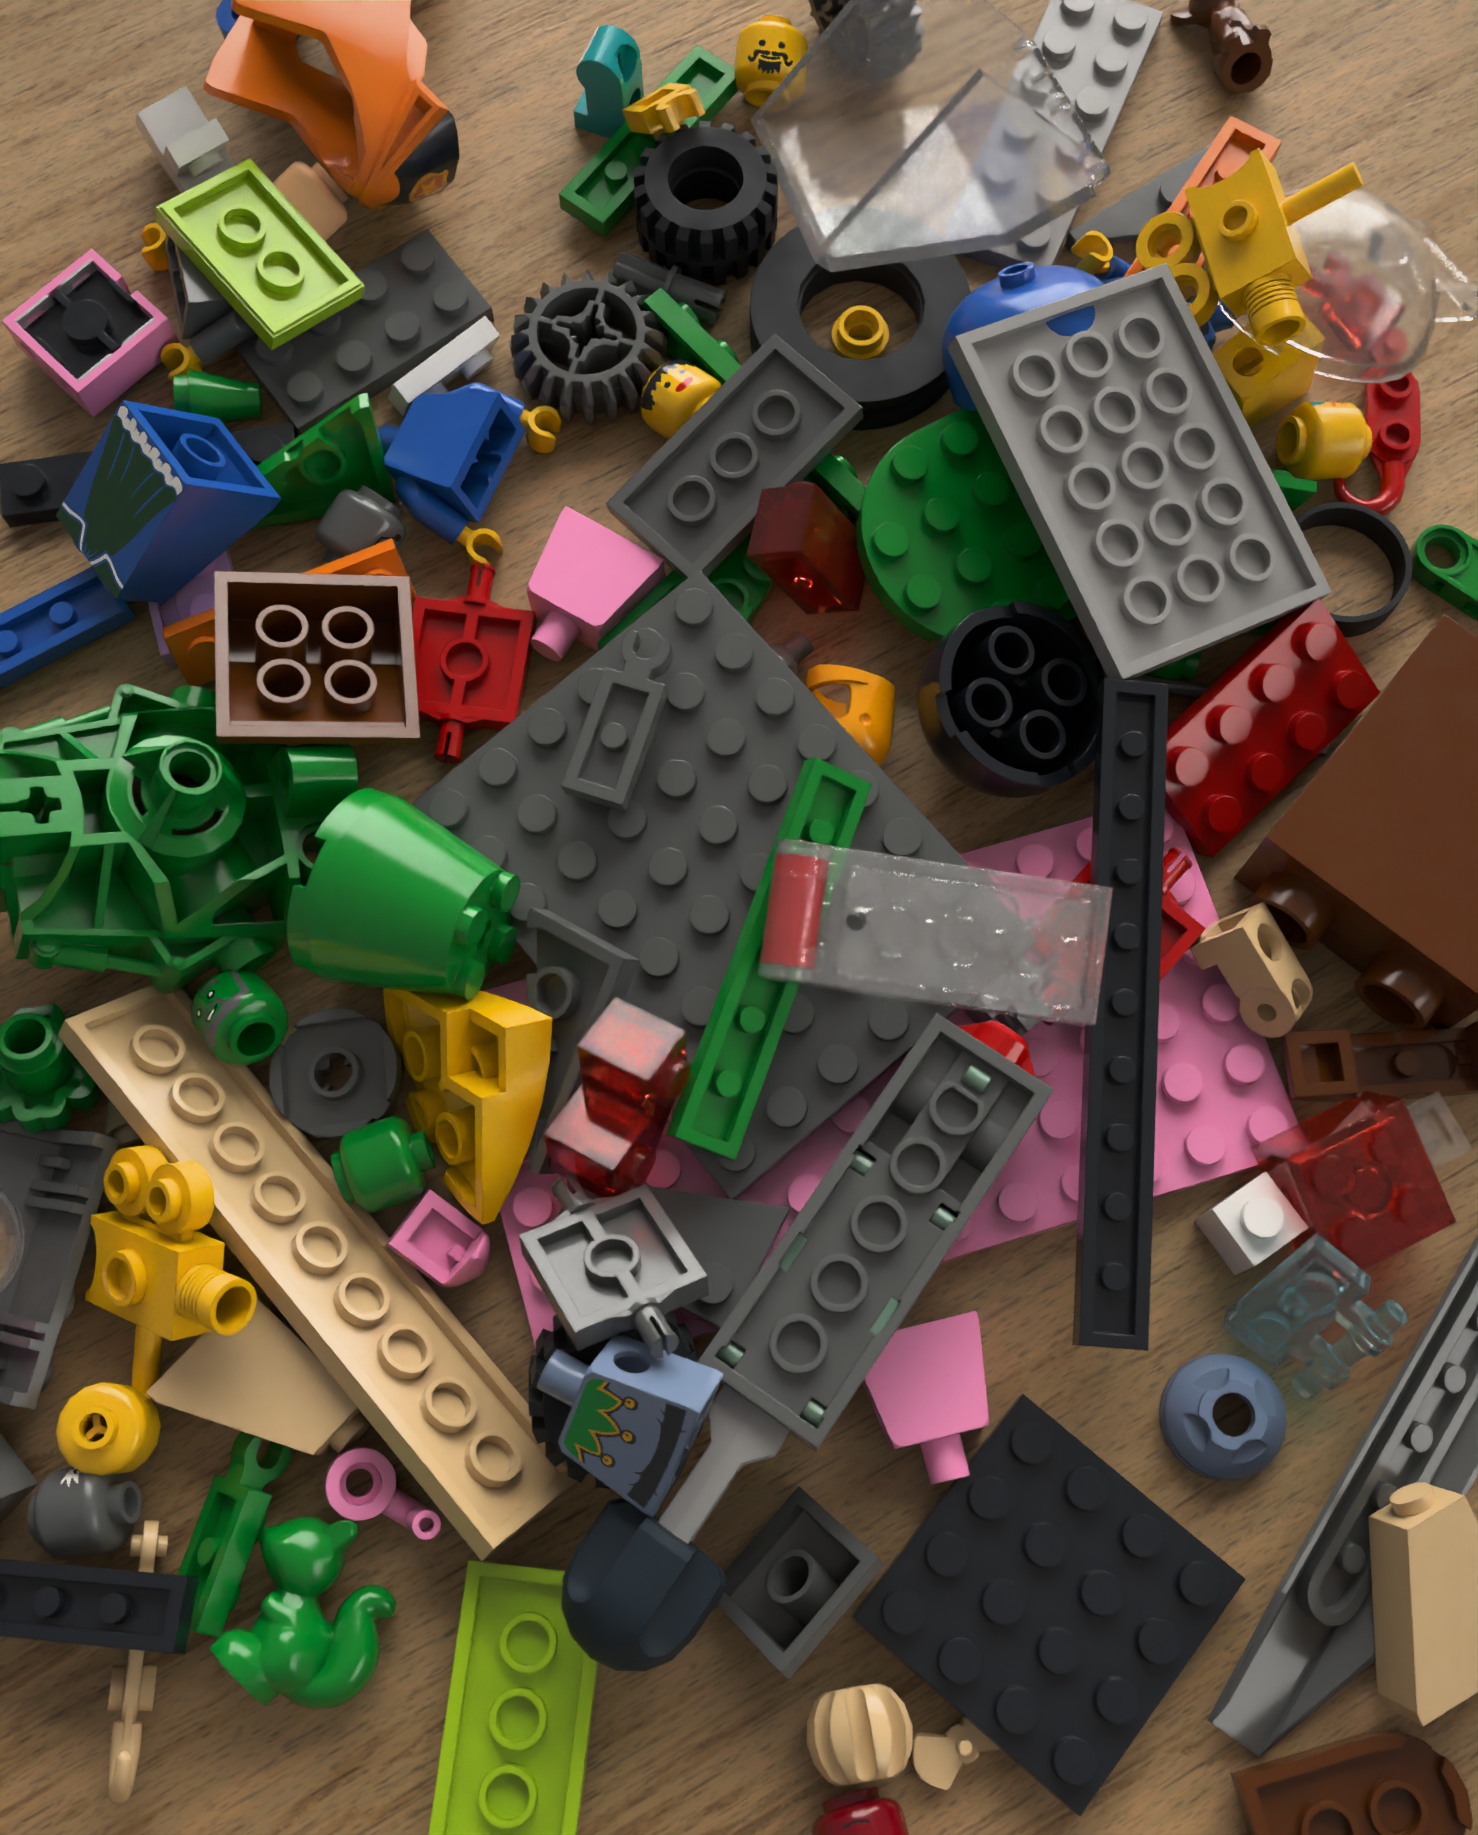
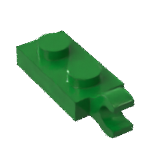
M241 1431L232 1446L231 1463L226 1477L215 1474L177 1574L199 1578L190 1630L195 1633L220 1637L227 1616L235 1608L239 1599L240 1581L252 1548L259 1540L266 1524V1510L272 1495L263 1492L262 1489L268 1482L275 1480L284 1473L291 1460L292 1448L270 1441L265 1456L257 1462L256 1454L261 1445L262 1438Z

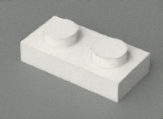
M484 316L395 382L388 399L403 417L407 414L414 399L421 394L448 393L449 391L445 385L462 373L469 380L494 360L490 351L493 349L500 334L488 318Z

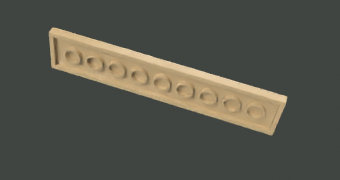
M152 984L65 1019L58 1037L145 1145L154 1146L162 1151L168 1164L191 1160L198 1162L205 1168L212 1181L215 1197L213 1214L208 1223L481 1561L492 1554L578 1482L568 1477L566 1460L555 1467L545 1457V1442L537 1444L532 1432V1416H529L528 1403L419 1272L385 1246L390 1238L369 1212L363 1210L356 1202L350 1204L345 1202L336 1183L333 1169L300 1129L294 1126L290 1119L281 1113L275 1105L271 1094L246 1065H228L212 1054L192 1024L191 1005L193 1001L182 988L170 994H164L159 992Z

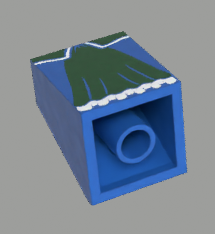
M122 400L56 516L72 537L75 547L85 555L103 580L106 590L115 599L127 602L165 603L277 506L281 498L219 418Z

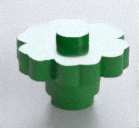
M48 1003L37 1008L33 1006L22 1007L13 1014L12 1018L3 1025H0V1123L17 1119L22 1130L27 1133L40 1132L45 1130V1128L49 1130L60 1129L69 1123L72 1109L89 1110L98 1103L102 1090L58 1037L65 1019L80 1013L65 1017L58 1005Z

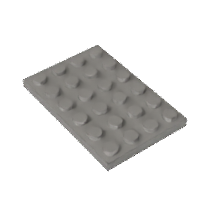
M1167 263L954 337L947 349L1108 678L1132 680L1290 614L1317 599L1322 600L1332 593ZM1094 306L1095 319L1092 326L1087 331H1080L1073 336L1059 335L1046 324V322L1078 309Z

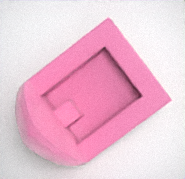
M431 1189L424 1192L385 1244V1246L442 1288L458 1287L478 1278L485 1272L490 1254V1240L487 1232Z

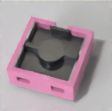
M92 248L2 320L17 346L93 418L162 362L161 351L167 344L180 343L169 319L138 290L131 295L123 277Z

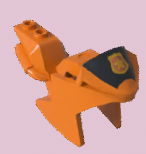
M411 0L231 1V9L240 16L213 58L203 85L205 92L289 123L336 183L348 194L359 198L358 205L367 209L384 210L393 205L413 203L441 193L455 178L460 156L458 132L452 113L422 83L428 46L425 38L410 20ZM298 34L317 39L324 45L342 80L300 60L295 43Z

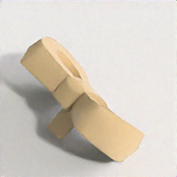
M962 1716L961 1722L952 1725L946 1730L945 1734L916 1733L913 1736V1749L910 1757L914 1772L922 1782L930 1787L948 1791L953 1786L963 1765L966 1766L973 1763L980 1756L979 1753L999 1751L1001 1749Z

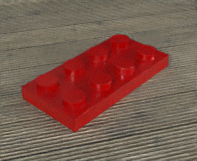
M1317 599L1279 620L1167 728L1165 808L1172 818L1185 830L1189 842L1199 855L1214 857L1380 694V691L1321 599Z

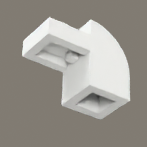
M187 86L137 112L136 126L163 169L181 193L235 166L225 150L229 138L217 118L208 122Z

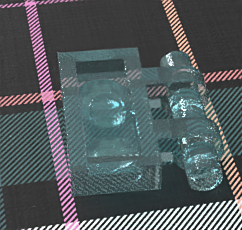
M1316 1233L1226 1310L1222 1327L1273 1369L1278 1368L1292 1355L1305 1364V1367L1292 1377L1293 1387L1303 1398L1312 1399L1323 1389L1335 1390L1349 1379L1351 1375L1350 1368L1366 1355L1378 1356L1394 1342L1393 1333L1408 1322V1316L1404 1309L1393 1300H1387L1374 1311L1360 1299L1369 1293L1371 1277ZM1337 1321L1348 1332L1333 1345H1330L1318 1334L1332 1322Z

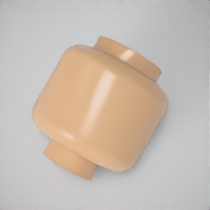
M295 162L273 182L277 189L324 241L329 239L346 222L348 214L343 203L349 197L318 162L312 167L303 162Z

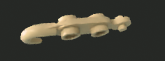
M145 1520L143 1535L132 1534L130 1556L140 1557V1572L153 1573L155 1557H166L168 1535H158L159 1520ZM129 1649L128 1665H113L107 1711H122L121 1720L114 1721L109 1756L108 1792L111 1802L118 1805L128 1801L134 1786L143 1722L136 1720L137 1711H152L157 1665H143V1650Z

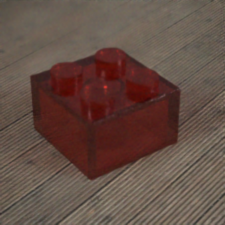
M1364 1091L1251 1147L1262 1173L1265 1171L1268 1173L1309 1227L1292 1239L1302 1266L1334 1281L1340 1282L1456 1223L1421 1138L1402 1098Z

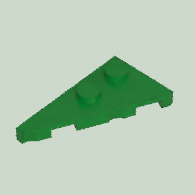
M368 393L357 395L256 466L281 499L277 506L250 530L323 517L341 490L350 489L357 492L361 485L373 490L389 502L396 503L391 475L384 467L385 454Z

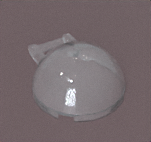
M1306 187L1295 188L1284 193L1285 198L1290 197L1291 195L1301 191ZM1357 189L1294 223L1313 279L1294 288L1306 325L1291 340L1279 345L1263 347L1279 356L1285 343H1288L1304 352L1317 356L1321 359L1314 372L1328 377L1363 383H1383L1398 380L1419 366L1434 332L1435 322L1469 321L1478 317V281H1470L1433 242L1434 231L1424 221L1410 220L1387 201ZM1219 298L1218 305L1223 313L1243 333L1256 341L1247 313L1236 317Z

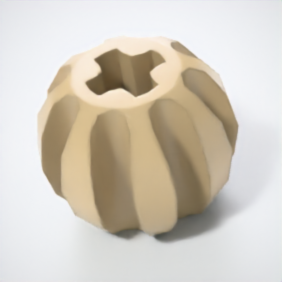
M882 1684L850 1687L823 1693L814 1702L807 1720L806 1744L816 1769L826 1781L836 1786L896 1777L905 1769L913 1749V1725L905 1704L891 1688Z

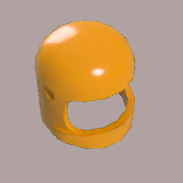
M819 664L810 668L805 678V686L880 767L890 752L893 739L897 695L894 684L881 676L852 667ZM835 683L845 685L850 692L847 714V704L828 699L817 689L821 686Z

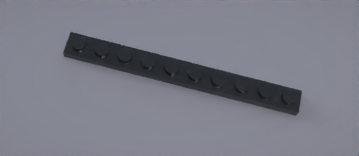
M1104 678L1099 684L1097 698L1072 1345L1148 1351L1169 684Z

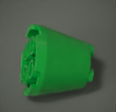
M372 788L358 790L343 799L323 821L314 835L316 840L323 844L313 865L306 887L293 885L289 902L287 941L289 952L296 966L307 969L312 975L332 983L452 995L466 1000L473 999L479 992L483 980L495 962L505 964L515 949L518 931L515 927L509 926L512 917L509 910L513 907L520 891L521 882L519 876L505 871L409 802L390 793Z

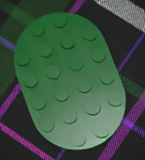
M965 407L904 437L885 454L864 489L859 517L856 521V543L862 569L874 594L888 612L905 628L930 643L933 639L940 641L952 628L974 611L995 606H1008L1013 601L1029 602L1043 606L1058 613L1071 623L1079 620L1075 609L1061 606V581L978 411L966 410Z

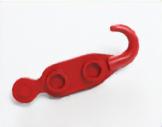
M1385 326L1379 329L1372 338L1369 347L1371 356L1377 362L1379 369L1370 376L1365 385L1364 419L1372 432V446L1368 457L1371 459L1380 479V493L1374 499L1363 500L1353 496L1348 491L1343 478H1336L1333 482L1335 497L1339 502L1362 505L1381 515L1392 512L1401 502L1405 489V478L1419 452L1421 444L1420 388L1416 378L1404 365V362L1413 350L1414 344L1410 334L1401 327Z

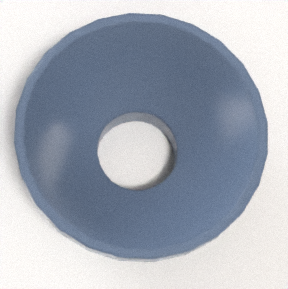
M1220 1353L1207 1354L1191 1359L1174 1372L1168 1379L1161 1394L1159 1420L1164 1440L1175 1458L1187 1469L1202 1477L1217 1481H1229L1252 1476L1265 1468L1273 1460L1284 1441L1287 1419L1281 1393L1267 1373L1258 1365L1245 1358ZM1224 1394H1235L1241 1397L1249 1407L1251 1414L1250 1425L1240 1436H1227L1214 1423L1212 1415L1213 1406L1216 1400Z

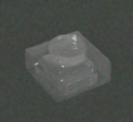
M1439 1091L1373 1123L1407 1182L1473 1150Z

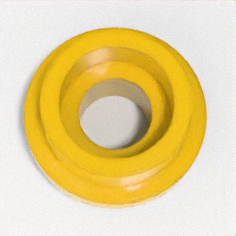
M863 305L853 306L844 311L835 321L831 335L832 346L840 357L858 360L878 358L887 349L889 329L881 314L875 309ZM864 336L868 340L859 341L853 339L852 337Z

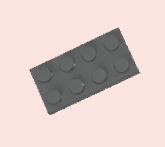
M428 229L354 273L365 285L363 297L274 350H271L257 334L235 346L243 363L256 380L260 382L262 388L288 422L294 424L299 436L357 395L368 393L369 399L387 389L484 316L491 323L494 321L492 307Z
M774 333L606 502L609 512L657 556L663 558L664 562L684 580L698 569L708 577L863 419L862 406Z

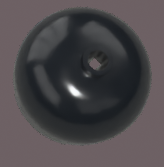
M1013 601L1008 606L989 607L980 611L976 610L968 615L937 643L930 653L920 677L917 696L918 715L923 735L934 756L952 776L963 784L979 792L1005 798H1022L1038 795L1057 787L1081 773L1095 760L1098 686L1102 682L1096 665L1091 658V655L1095 653L1092 644L1070 621L1048 608L1029 602Z

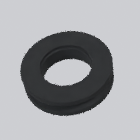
M845 210L815 217L800 224L780 238L763 258L756 272L750 296V343L752 355L776 333L862 406L863 419L852 430H873L903 423L929 409L949 389L942 359V340L945 327L953 311L971 293L967 277L955 255L937 236L926 228L903 217L873 210ZM851 281L875 283L897 293L905 300L915 313L918 330L908 344L888 356L868 360L851 359L836 356L817 345L803 327L801 320L802 311L813 296L832 285Z

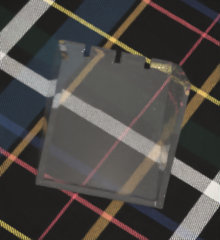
M850 0L751 118L762 146H765L771 154V164L776 166L778 182L816 264L830 272L1008 247L1095 197L1093 188L1108 178L1110 174L1109 165L1095 142H1091L1090 133L1075 108L1070 104V100L1053 72L1050 73V66L1036 43L1032 40L1023 42L1027 37L1025 31L987 0Z

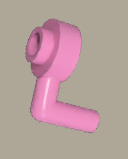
M352 1447L340 1455L338 1454L329 1464L324 1477V1492L329 1504L341 1516L351 1520H367L382 1513L409 1529L420 1539L429 1540L439 1533L441 1528L440 1517L424 1504L396 1488L394 1468L390 1461L380 1452L369 1447ZM355 1469H366L371 1475L370 1488L361 1495L350 1494L346 1489L347 1476Z

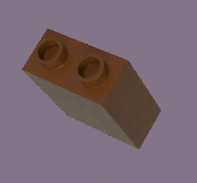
M1446 614L1440 618L1234 877V879L1254 893L1248 901V907L1265 902L1290 946L1302 950H1310L1319 941L1361 973L1355 981V990L1371 1010L1390 1023L1413 1031L1423 1029L1427 1023L1435 1029L1451 1028L1478 1010V637Z

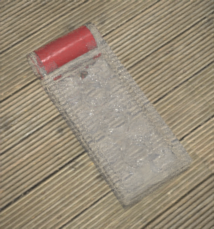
M782 839L778 840L776 844L757 976L774 981L805 984L804 986L1081 1027L1096 1025L1113 888L829 846L808 841ZM857 915L860 917L863 923L862 929L859 931L851 930L846 924L847 916Z

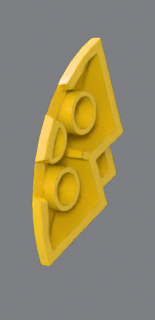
M383 988L388 1034L397 1043L406 1069L413 1078L416 1091L409 1092L408 1098L405 1099V1104L416 1132L425 1130L430 1143H437L443 1159L450 1165V1168L446 1169L442 1180L455 1199L482 1225L493 1222L514 1185L532 1140L543 1102L550 1063L553 1018L526 1005L480 990L473 999L466 1000L459 996Z

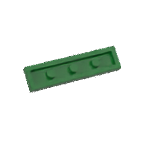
M696 45L654 90L656 91L668 83L688 84L691 86V89L697 90L706 114L701 117L694 116L685 119L684 122L687 123L690 129L699 127V121H711L736 94L738 88L734 67L699 45ZM626 121L559 193L560 208L605 237L635 205L633 189L635 167L641 166L640 156L646 148L655 149L653 134L631 132Z

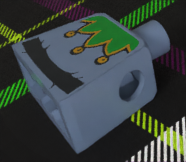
M624 1335L613 1336L590 1366L557 1349L547 1362L539 1378L537 1389L572 1407L558 1440L561 1451L640 1511L653 1518L680 1476L724 1374L714 1368L671 1353L667 1355L665 1350H663V1358H654L651 1356L645 1343Z

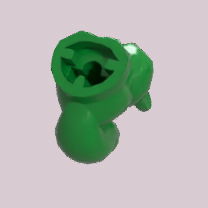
M300 1516L283 1523L264 1527L259 1538L261 1556L267 1573L274 1582L276 1589L269 1593L260 1604L261 1613L250 1630L236 1628L225 1631L209 1649L235 1680L264 1706H267L281 1694L295 1704L311 1709L336 1708L351 1701L364 1689L374 1674L380 1656V1644L375 1621L378 1618H392L394 1616L396 1601L393 1595L381 1585L371 1584L363 1586L352 1592L343 1601L336 1613L333 1624L326 1619L318 1601V1597L326 1592L339 1578L345 1565V1549L358 1536L357 1524L350 1520L328 1524L317 1517Z

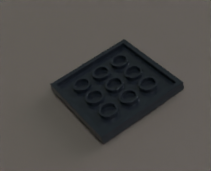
M1022 1394L1017 1397L969 1460L970 1475L957 1478L952 1482L850 1617L1074 1814L1081 1816L1246 1579L1028 1397Z

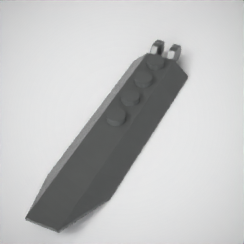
M1478 1235L1276 1589L1207 1720L1259 1757L1376 1661L1368 1516L1390 1504V1496L1396 1490L1406 1485L1426 1482L1430 1485L1466 1496L1478 1475Z

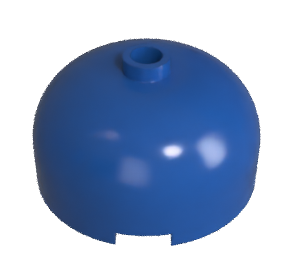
M1025 262L1002 269L998 273V278L972 291L953 311L945 327L942 340V359L954 404L960 408L965 407L966 410L977 411L947 349L955 336L1104 284L1092 274L1074 267L1061 265L1035 267L1034 263ZM1094 306L1078 309L1045 323L1049 329L1061 336H1073L1080 331H1087L1092 326L1095 319Z

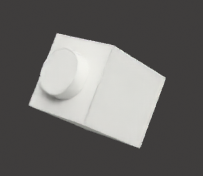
M1266 1171L1194 1220L1234 1275L1255 1267L1309 1228Z

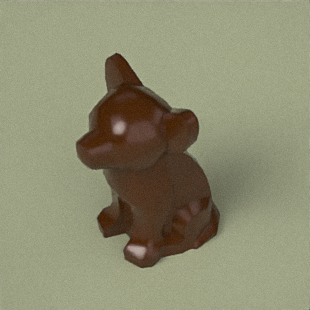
M1189 0L1187 8L1171 12L1170 20L1175 24L1200 25L1208 28L1213 54L1214 74L1229 92H1252L1262 86L1270 76L1273 58L1268 42L1271 32L1266 25H1253L1245 11L1239 8V0Z

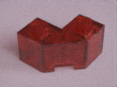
M615 997L577 1045L582 1085L544 1132L549 1169L565 1178L566 1174L576 1175L582 1187L602 1198L613 1197L627 1192L632 1185L639 1187L647 1179L655 1164L656 1148L676 1097L683 1090L691 1070V1065L687 1062L686 1034L684 1030Z

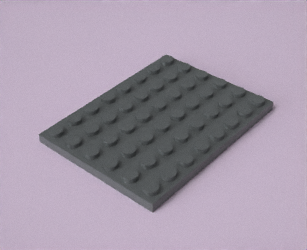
M698 569L411 803V805L505 871L519 876L521 882L520 891L513 907L509 910L512 915L509 926L517 929L518 936L516 941L536 965L537 930L527 929V914L530 907L547 909L640 960L605 1048L670 1125L804 761L817 757L872 784L808 959L807 970H804L736 1160L725 1159L685 1143L729 1198L737 1200L906 1056L936 1013L948 1020L1021 956L1034 947L1037 939ZM630 629L638 631L641 639L640 647L636 653L638 657L646 659L654 656L663 638L670 641L673 659L669 669L663 675L654 679V682L665 684L669 694L627 811L624 812L565 794L561 784L603 669L607 667L623 671L625 662L621 654V643L625 634Z

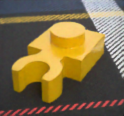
M668 83L622 109L631 132L653 134L654 138H657L662 133L672 134L680 129L679 125L685 124V119L694 116L701 117L706 114L696 89H691V86L688 84Z

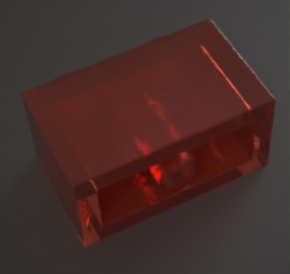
M794 482L786 487L762 489L747 556L806 614L859 611L866 577L857 551L856 527L816 483Z

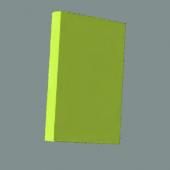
M250 158L155 208V221L271 350L363 297L365 285Z

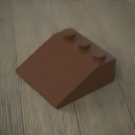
M214 571L216 743L419 745L420 726L410 576Z

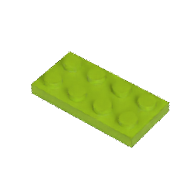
M475 1559L468 1560L429 1835L578 1834L599 1662L591 1659L570 1635L561 1609L562 1581L566 1570Z

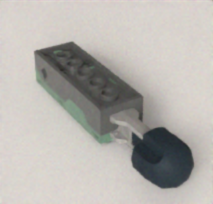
M938 1013L934 1015L697 1363L714 1368L724 1374L720 1383L723 1387L709 1408L711 1444L660 1519L656 1516L653 1518L648 1516L624 1498L609 1500L575 1549L563 1576L561 1609L571 1637L591 1659L616 1671H648L673 1660L695 1637L727 1586L723 1570L693 1544L692 1541L742 1466L775 1457L789 1434L817 1452L1054 1091L1053 1088L1036 1078L1028 1044L1015 1031L992 1020L956 1026Z

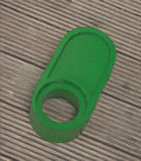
M1437 524L1428 527L1419 535L1410 548L1412 577L1420 585L1478 621V541L1451 525ZM1440 545L1446 548L1454 558V566L1447 569L1433 566L1426 558L1425 547Z

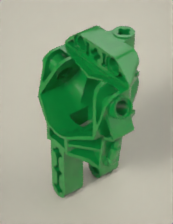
M122 684L117 688L111 705L67 720L57 717L22 730L15 727L2 729L0 731V913L7 912L15 959H28L29 963L38 969H48L58 965L104 973L106 968L146 975L155 988L164 994H170L214 967L217 968L219 973L224 971L236 972L240 969L256 971L281 950L287 939V916L293 885L306 887L314 865L305 857L304 851H312L319 854L323 844L319 843L314 837L317 830L343 799L357 791L358 769L350 744H299L298 746H288L286 744L216 743V693L193 685L175 687L170 692L168 698L137 686ZM185 775L193 779L199 787H183L177 784L171 776ZM133 778L141 782L140 799L146 811L143 816H141L135 806L132 793ZM214 811L222 813L218 822L205 832L189 836L171 834L172 830L188 831L199 828L211 819ZM269 900L273 921L256 922L252 914Z

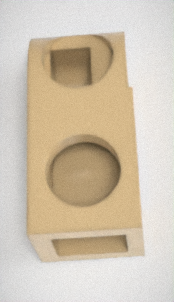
M1265 902L1212 922L1189 948L1202 970L1214 965L1218 966L1234 994L1240 999L1239 1012L1243 1022L1250 1030L1260 1036L1276 1038L1290 1032L1312 1001L1313 988L1310 980Z

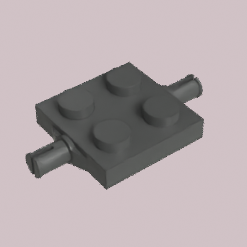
M566 1174L567 1185L562 1176L559 1177L552 1185V1193L560 1202L564 1212L552 1222L520 1234L519 1239L522 1255L575 1348L579 1351L621 1332L637 1329L652 1357H664L662 1346L667 1355H670L679 1345V1338L672 1331L664 1315L708 1296L707 1274L647 1184L617 1196L590 1199L576 1175Z

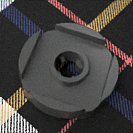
M328 1008L305 1016L294 1026L297 1030L289 1036L285 1045L279 1044L272 1056L269 1084L275 1105L284 1116L290 1119L294 1126L319 1139L341 1141L345 1132L393 1116L397 1110V1099L402 1091L404 1081V1064L401 1051L382 1025L353 1009ZM346 1058L344 1065L348 1068L352 1066V1075L350 1079L345 1081L344 1087L332 1091L334 1086L330 1083L323 1086L322 1074L333 1069V1060Z

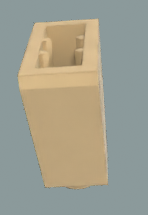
M256 1292L257 1304L253 1317L241 1331L232 1335H221L215 1331L202 1334L146 1392L157 1403L316 1456H328L333 1450L340 1455L353 1446L370 1425L362 1412L283 1314L263 1294Z
M1418 1482L1396 1490L1389 1498L1391 1503L1371 1514L1368 1518L1377 1693L1383 1706L1424 1727L1478 1692V1522L1465 1495L1442 1489L1426 1482Z

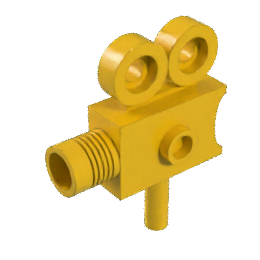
M1257 148L1250 152L1249 159L1239 170L1224 180L1207 187L1197 188L1191 185L1184 189L1193 217L1188 219L1179 212H1164L1153 217L1145 224L1138 235L1136 255L1146 270L1167 263L1185 300L1193 295H1197L1189 308L1199 327L1205 324L1214 314L1220 298L1236 317L1247 313L1258 345H1279L1296 337L1304 329L1306 321L1294 288L1313 279L1294 223L1361 188L1364 184L1355 163L1352 162L1285 198L1276 169L1260 148ZM1180 244L1176 252L1167 257L1169 250L1175 245ZM1201 251L1205 259L1207 271L1196 264Z
M142 1145L118 1150L111 1158L110 1164L105 1171L104 1190L108 1199L118 1210L91 1215L90 1225L94 1230L96 1240V1265L91 1287L85 1291V1300L136 1324L131 1387L142 1393L147 1399H150L151 1397L146 1392L160 1379L163 1338L175 1341L212 1331L221 1335L235 1334L241 1331L253 1317L257 1304V1295L255 1288L250 1282L223 1271L225 1243L195 1231L208 1224L214 1210L213 1184L205 1168L198 1162L191 1160L168 1164L165 1155L158 1148L151 1145Z

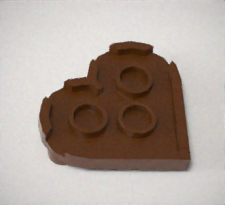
M1393 1730L1364 1732L1230 1773L1250 1835H1465L1466 1829L1470 1831L1472 1829L1473 1819L1468 1790L1453 1763L1446 1757L1439 1755L1425 1741Z

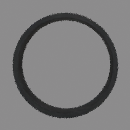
M1333 502L1321 504L1300 514L1296 521L1302 532L1318 526H1342L1367 536L1383 551L1390 563L1394 577V588L1390 602L1375 612L1360 616H1342L1330 613L1345 638L1365 634L1381 625L1405 595L1412 577L1410 550L1400 531L1380 513L1354 503Z

